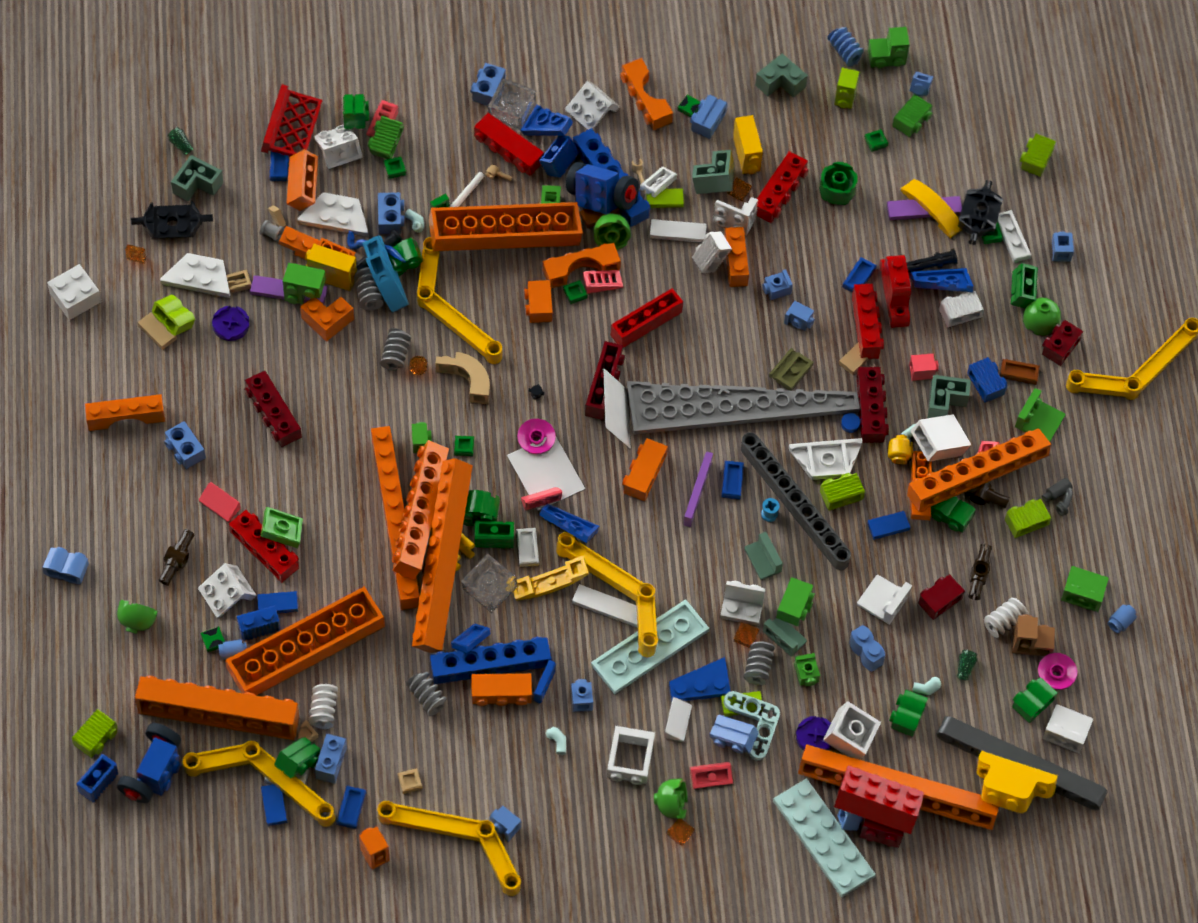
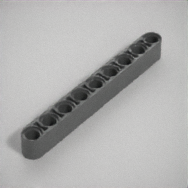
M752 432L744 434L741 442V452L832 566L838 570L846 569L851 557L848 547L761 439ZM769 471H774L776 474H771ZM804 513H807V514H809V515H811V516L806 517V516H804L803 514H804ZM814 528H821L822 531H817ZM826 542H831L834 545H827ZM842 556L845 560H840L837 557Z
M945 716L936 733L937 737L942 741L979 757L981 751L1057 775L1055 793L1090 809L1099 810L1106 797L1107 790L1103 786L953 717Z

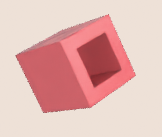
M934 354L911 355L909 368L912 381L932 379L933 375L938 372V361L934 360Z

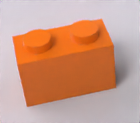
M550 280L528 281V288L524 289V298L528 300L529 304L525 305L526 316L530 318V323L552 322Z
M377 826L374 828L370 827L362 831L359 835L360 850L371 870L389 862V846Z

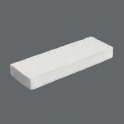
M1012 210L999 213L997 223H999L1004 243L1013 263L1031 259V253Z
M651 219L650 238L703 243L707 224Z

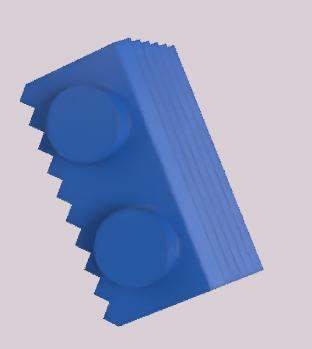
M558 136L539 162L548 176L560 178L565 173L567 167L575 160L579 151L570 136Z
M987 357L969 365L967 374L984 403L1005 395L1007 382L1004 377H1000L995 362H991L990 358Z
M275 605L237 616L238 627L244 642L281 630Z
M102 754L76 783L78 792L92 803L95 802L100 793L106 790L105 787H108L113 778L119 775L116 763Z

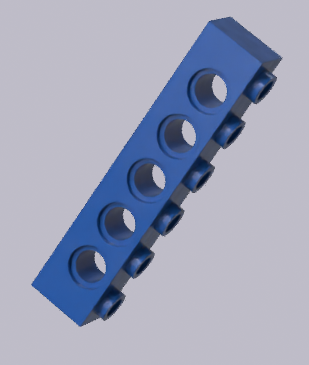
M592 128L573 137V142L579 151L578 156L584 164L618 172L619 180L623 176H629L623 172L619 161L612 157L610 149L604 146L600 135L595 133ZM639 191L637 200L630 209H619L620 214L627 220L631 228L649 218L651 207L648 201L641 197Z
M534 637L531 640L525 641L514 640L512 643L506 644L495 643L492 646L486 647L475 646L468 653L456 649L453 652H436L434 655H430L434 684L472 679V674H507L545 668L548 661L551 660L547 637ZM532 651L534 654L526 655L525 652ZM507 654H512V655H514V657H513V658H507L506 655H507ZM493 657L495 660L487 661L486 658ZM468 660L475 661L474 664H468L466 662ZM454 663L456 666L448 667L447 664Z

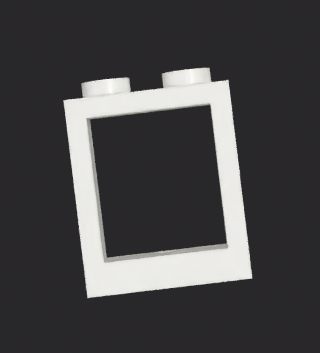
M615 726L607 777L614 781H630L635 785L646 784L655 732ZM618 742L647 747L643 771L614 766Z

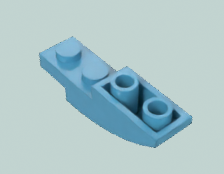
M377 235L363 242L368 257L366 258L368 267L391 312L408 306L409 303L397 271L392 267L382 237Z

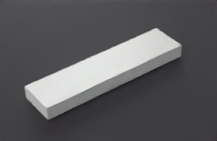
M579 584L572 599V604L638 628L636 605Z

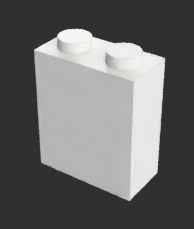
M954 414L921 419L911 429L913 437L928 462L962 456L971 446Z

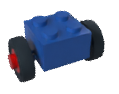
M578 162L572 165L567 174L566 189L568 193L576 196V202L579 207L608 214L617 207L625 210L630 209L637 200L639 183L634 177L623 176L619 180L618 172Z
M150 723L146 729L145 735L152 743L136 771L138 778L122 776L117 784V789L123 795L136 802L148 803L153 793L162 796L164 791H168L170 788L171 778L174 773L176 774L181 766L177 751L181 743V737L174 730L159 723Z

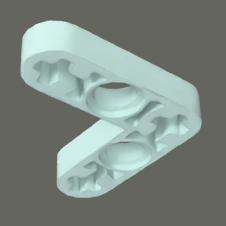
M731 691L727 693L724 698L726 709L758 720L759 722L756 727L758 731L763 727L770 731L768 737H762L758 734L756 738L760 742H767V745L765 743L762 744L761 751L763 753L756 755L755 750H753V748H757L759 741L754 742L753 748L749 753L750 757L754 760L764 759L780 716L778 707L739 692ZM735 697L736 702L739 703L742 702V699L745 700L743 708L740 709L741 704L735 703L734 706L730 705L728 699ZM748 703L756 704L757 711L749 712L746 709V705ZM761 706L764 707V712H769L770 710H773V714L776 715V717L772 716V718L769 719L767 718L768 714L762 712L761 716L758 715L761 710Z

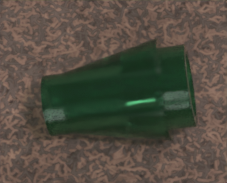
M176 127L168 133L169 142L181 150L184 155L193 150L183 129Z
M962 650V653L959 654L957 678L968 680L978 661L977 653L970 650Z

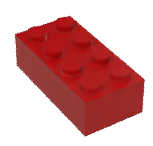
M848 765L834 807L911 834L919 814L924 792Z

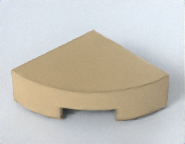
M274 205L269 207L268 210L278 227L286 226L281 210Z
M306 720L300 727L298 738L300 739L305 736L313 742L319 736Z

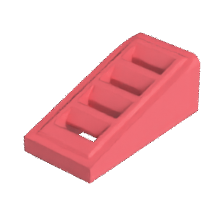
M382 100L368 128L367 135L374 137L376 132L374 127L377 120L380 121L381 116L395 120L398 115V106Z
M619 270L583 272V281L587 294L623 288ZM612 277H616L617 283H613Z

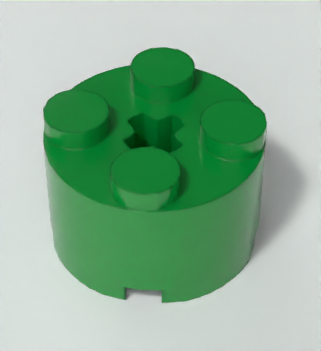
M834 162L823 169L819 191L824 201L836 205H847L853 199L856 192L858 175L851 165L844 162Z
M469 490L463 525L474 526L475 521H497L500 497L497 495L495 498L491 497V493L487 491Z

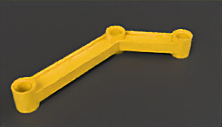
M431 237L426 238L423 242L422 257L424 261L421 262L417 289V303L419 307L426 309L483 355L488 363L498 364L502 360V344L493 340L435 293L440 251L430 250L429 248H432Z
M1188 318L1130 377L1083 373L1081 370H1073L1069 373L1067 379V390L1071 393L1086 392L1121 396L1128 400L1136 399L1192 341L1197 339L1198 319Z
M561 533L556 546V552L559 556L570 560L584 556L590 573L636 602L638 652L643 657L653 656L658 643L654 586L638 580L577 541L570 533Z
M247 741L245 744L200 753L190 752L183 757L182 763L185 772L191 777L198 776L200 773L250 764L317 820L321 826L328 827L335 822V813L332 805L325 802L296 776L289 778L284 774V771H280L275 767L276 759L260 747L256 741ZM251 750L257 751L254 755H248V752ZM191 762L197 763L194 767L188 766ZM324 812L330 813L328 817H321V814Z
M382 801L378 805V819L384 825L393 824L479 841L503 892L511 897L516 896L520 892V877L491 821H480L394 804L391 801ZM385 810H389L392 812L390 815L382 814V812ZM489 830L491 833L488 835H484L481 833V831ZM512 881L515 882L517 885L514 887H509L506 884Z

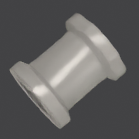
M265 220L260 228V235H266L273 238L275 242H278L284 227L275 226L270 221Z

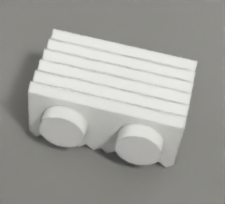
M712 231L707 233L703 243L696 247V252L692 258L696 262L697 267H699V270H701V273H711L718 269L717 267L727 257L732 248L721 231Z
M976 291L963 292L953 298L946 297L941 301L939 311L946 326L951 327L981 318L984 309Z

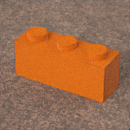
M305 149L292 155L289 159L286 204L299 211L315 204L318 156Z
M744 227L725 228L724 237L732 248L726 257L729 287L748 286L749 269Z
M646 438L644 444H640L637 451L638 457L636 460H632L629 468L631 472L629 475H625L622 482L624 494L644 502L646 501L667 456L668 446Z
M531 673L472 674V704L478 706H486L487 704L504 706L514 703L517 705L532 703Z

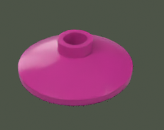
M530 419L520 426L517 438L519 445L526 452L542 454L552 448L555 443L556 434L552 425L543 419ZM538 437L541 440L534 441L533 438ZM546 437V441H545V443H544L543 445L538 446V447H534V446H531V445H530V444H532V443H533V444H536V445H537V444H541V443L543 442L544 438Z
M1051 653L1040 661L1038 675L1039 678L1041 677L1053 689L1062 690L1070 687L1075 682L1077 667L1069 656L1062 653ZM1058 672L1060 676H1055L1053 673Z

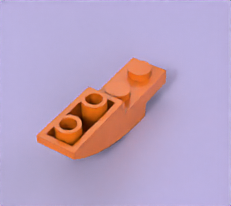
M288 226L285 227L278 243L295 251L294 255L305 259L307 251L311 250L313 244L351 256H355L356 253L322 237L321 240H318Z
M913 451L911 482L915 479L923 478L932 472V461L928 462L922 451ZM910 500L911 519L930 521L931 507L918 511Z

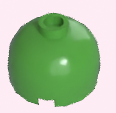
M605 214L595 224L594 240L598 246L614 243L616 250L625 247L628 244L627 241L631 238L629 223L619 214Z
M1041 297L1037 298L1036 301L1030 302L1023 314L1025 327L1040 336L1052 334L1055 326L1060 324L1061 311L1058 305L1048 298Z
M120 600L117 618L120 624L126 627L125 631L137 634L138 631H145L154 624L158 611L141 604H129V601Z
M682 778L669 779L663 782L658 788V793L654 794V804L658 805L662 815L671 819H684L687 813V809L683 810L684 802L688 803L686 783L682 782Z

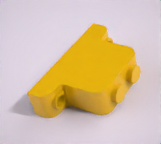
M981 751L978 758L976 773L979 777L984 778L981 799L984 802L1017 813H1025L1034 797L1051 798L1055 792L1057 775Z

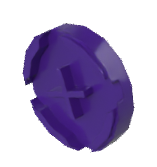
M237 306L220 308L214 314L212 320L214 333L220 339L226 341H236L247 334L250 327L249 316L246 311Z
M810 716L805 718L798 725L796 731V741L799 747L804 751L807 744L829 751L832 746L824 742L823 739L831 723L823 717Z

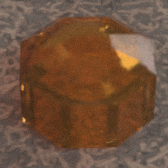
M414 356L410 359L409 370L414 375L424 374L427 371V360L423 356Z

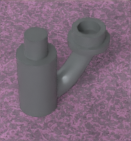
M1064 478L1047 488L1046 493L1042 495V499L1047 502L1050 499L1054 501L1065 494L1064 501L1058 502L1055 506L1057 513L1061 516L1068 514V507L1073 497L1071 482L1069 479Z

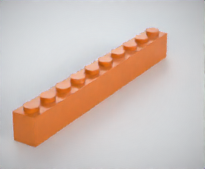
M390 426L371 428V437L393 558L394 553L398 549L395 546L397 539L401 536L399 528L405 517L403 516L404 504ZM394 572L401 610L418 608L420 595L417 578L412 579Z
M456 458L444 460L441 466L413 633L412 647L428 653L440 652L443 649L473 465Z
M806 744L798 771L800 775L840 786L846 768L849 765L924 792L920 810L993 830L999 806L984 802L980 794Z

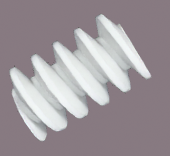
M1010 598L1008 602L1003 603L996 611H992L990 615L985 616L984 623L990 634L999 638L998 632L1004 634L1005 629L1010 630L1011 625L1015 626L1018 615H1029V613L1019 600Z
M320 684L313 687L309 723L312 726L320 729L333 727V724L330 722L334 721V716L331 714L335 713V709L332 707L336 706L334 699L337 698V695L334 692L338 691V687L330 684Z

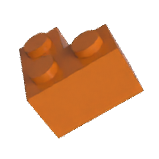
M339 297L328 307L317 298L309 299L300 307L301 318L326 342L354 320V308L342 297Z

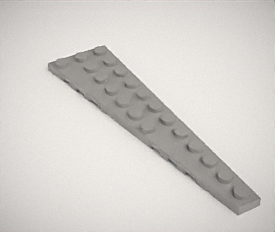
M627 381L634 435L856 413L860 411L857 392L824 390L808 392L803 391V389L787 391L784 388L766 390V388L688 386V384L669 385V383H662L660 385L651 384V382Z

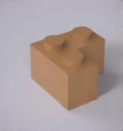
M1028 614L1018 615L1013 631L1012 653L1046 656L1053 653L1055 628L1048 625L1038 626V617Z

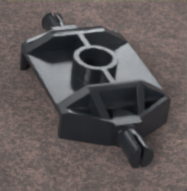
M986 180L982 188L967 190L958 227L970 235L968 241L970 245H976L977 237L994 235L1003 198L991 190L992 181H989L988 184V180ZM982 206L985 210H979L977 207Z
M190 201L191 205L154 206L153 202H151L144 216L131 217V225H143L152 239L194 237L202 222H213V214H200L193 201ZM172 220L178 222L174 226L168 225V223Z

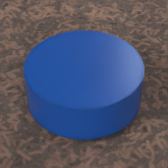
M854 413L845 414L841 420L842 429L848 433L856 432L860 427V418Z

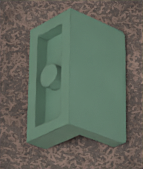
M767 532L759 534L757 542L745 546L744 550L760 580L782 572L783 563Z
M769 618L764 623L763 632L791 657L807 642V639L788 622L777 618L772 621Z

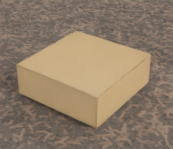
M417 768L398 773L403 794L422 789Z

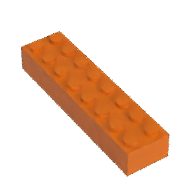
M577 202L431 208L429 215L433 251L578 246L583 234Z
M364 586L226 659L227 670L241 693L250 692L258 695L384 628V616Z
M140 676L135 695L138 714L295 740L300 720L298 703L291 699L278 700L272 696L261 697L250 692H245L244 694L237 693L232 689L220 690L213 686L202 687L191 682H186L185 684L178 683L173 679L161 680L154 676Z

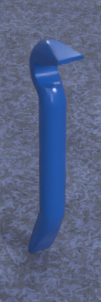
M348 231L347 245L349 248L357 250L360 247H364L363 242L367 240L360 239L354 244V232ZM385 245L387 253L402 262H406L397 250Z

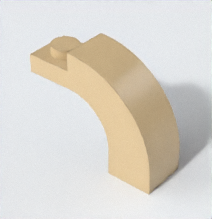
M456 352L455 358L436 356V372L457 374L469 382L471 386L470 403L489 404V377L487 371L478 360L461 352Z

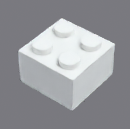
M80 264L47 282L50 295L69 320L101 303L98 288Z
M847 701L837 710L823 741L846 756L860 759L867 753L881 722Z

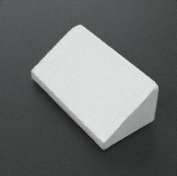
M673 697L664 738L684 742L692 705Z

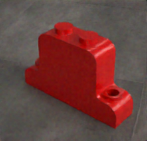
M905 255L886 256L885 259H880L879 265L890 327H908L910 324L909 300L911 285Z

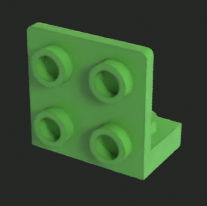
M1034 388L1018 415L1015 427L1025 433L1039 428L1050 442L1063 421L1065 413L1042 402V399H1040L1042 391Z
M1072 566L1061 601L1099 612L1109 578Z

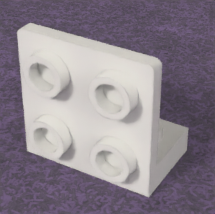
M586 81L565 110L585 128L594 129L607 111L612 110L616 112L620 106L595 84Z
M344 125L337 126L336 129L330 131H322L314 136L315 141L323 151L328 169L363 158L357 136L351 129H345Z
M751 197L748 203H744L742 210L716 200L713 222L727 228L744 227V234L747 236L756 220L758 199Z
M224 563L198 587V590L218 618L224 615L240 599L252 600L257 596L238 566Z
M876 575L858 600L857 605L890 625L909 598L912 585L905 582L902 587H898L880 575Z
M727 581L720 618L758 626L765 589L758 585H745L739 581Z
M1057 704L1042 739L1080 754L1093 718Z

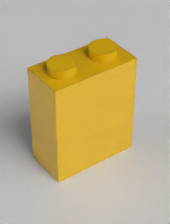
M753 115L735 118L733 140L742 174H754L761 170L763 154Z
M313 244L311 250H308L305 256V260H307L306 266L325 270L326 284L351 291L355 282L353 276L357 272L356 257Z

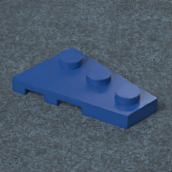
M537 104L520 131L524 136H565L573 121L568 116L558 112L553 113L550 109H543Z
M967 268L911 272L913 285L917 288L973 292V284Z
M546 504L539 514L546 521L555 524L585 543L597 534L600 527L550 504Z
M725 657L669 681L671 701L673 697L682 701L717 698L731 692Z

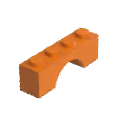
M640 58L622 65L621 80L627 84L630 96L635 98L638 110L643 112L646 124L650 125L652 130L671 124L673 122V112L666 99L653 98L643 89L649 82V70L643 59Z
M614 243L602 244L599 247L586 248L580 252L567 253L557 258H548L543 261V273L545 279L550 280L551 288L567 285L569 275L577 268L591 267L597 271H620L621 260Z
M162 394L85 404L86 421L89 431L108 429L114 422L124 419H137L146 424L165 422Z

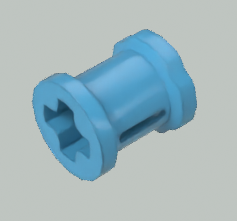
M773 498L766 499L762 504L761 517L767 522L775 521L780 508L779 502Z

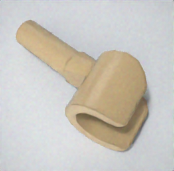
M639 159V165H635L634 161H632V171L637 173L640 184L644 182L642 175L643 161Z
M491 165L487 169L486 176L490 179L497 175L509 181L512 180L511 176L499 171L496 165Z

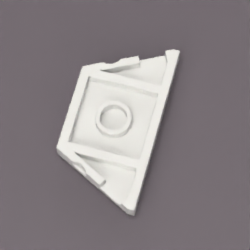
M323 192L315 200V204L309 206L298 217V224L344 233H348L350 230L355 235L368 236L360 201L356 198Z
M187 253L160 279L162 285L230 298L225 266L221 259Z
M862 438L789 444V451L811 480L840 478L845 473H851L862 445Z

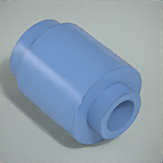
M1122 605L1109 618V627L1116 633L1125 631L1137 618L1135 609L1130 605Z
M242 639L226 641L218 645L220 660H226L247 649L246 642L242 643Z

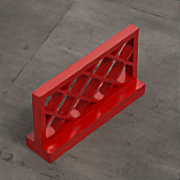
M281 84L261 152L268 154L269 151L291 157L297 153L292 149L295 146L300 145L303 150H308L323 100L288 90L287 85ZM289 97L297 98L299 103L292 105ZM306 104H317V108L309 110ZM302 106L306 112L298 115L295 109ZM292 111L295 117L287 119L284 113ZM309 116L312 122L305 125L302 118ZM298 120L301 127L294 130L290 123ZM287 125L290 132L283 134L279 128ZM304 130L308 137L300 139L297 133ZM293 135L297 141L289 144L286 138ZM282 140L286 146L280 148L274 146V144Z

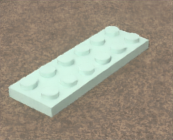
M686 599L656 619L658 643L653 656L643 657L638 652L637 631L591 662V666L614 695L709 632V627Z
M807 778L773 798L777 808L841 898L875 877L874 871L846 832L842 830L841 825Z

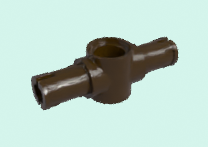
M989 482L965 492L970 496V500L978 505H985L991 502L1006 508L1010 499L1008 496L995 492Z
M184 529L178 543L167 549L164 556L165 568L158 579L160 583L169 586L175 572L186 566L189 559L188 547L195 536L192 531Z
M986 544L980 545L978 558L975 559L970 574L971 588L968 597L972 600L974 594H976L975 600L981 599L982 588L986 584L990 572L989 558L992 550L991 545H988L986 550ZM977 570H981L984 573L980 574L977 572Z

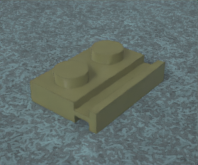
M791 347L769 373V377L775 379L777 383L789 391H792L811 369L814 362L801 353L795 352Z

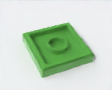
M266 507L261 537L298 549L303 518Z

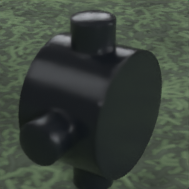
M539 384L528 389L534 400L545 394Z

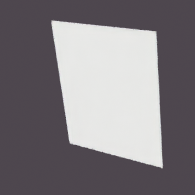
M604 369L606 428L631 449L627 389Z
M546 437L541 444L536 445L532 443L530 445L534 447L541 446L545 443ZM557 437L552 448L545 453L531 454L521 448L507 455L529 495L558 487L562 490V500L585 489ZM545 505L540 506V507H536V509L539 511V510H541Z

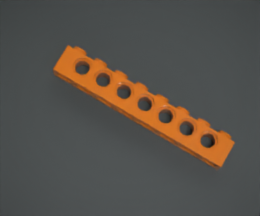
M1039 428L1028 431L1024 435L1011 438L1003 444H997L989 450L978 452L970 458H964L956 464L948 465L942 470L931 472L923 478L913 480L909 483L907 496L918 511H922L1049 456L1051 443Z
M430 440L424 446H420L417 452L419 460H417L413 469L415 475L410 482L412 489L407 495L406 501H408V505L403 512L405 519L399 528L401 536L398 537L395 545L398 549L392 558L394 563L392 571L412 579L422 569L434 516L441 466L443 461L447 460L449 448Z

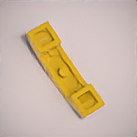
M913 179L901 188L900 191L906 197L918 202L939 223L938 227L950 239L962 231L958 227L959 218L954 211L927 185Z
M584 556L566 561L565 566L532 578L528 575L510 582L516 601L543 596L583 579L589 574Z

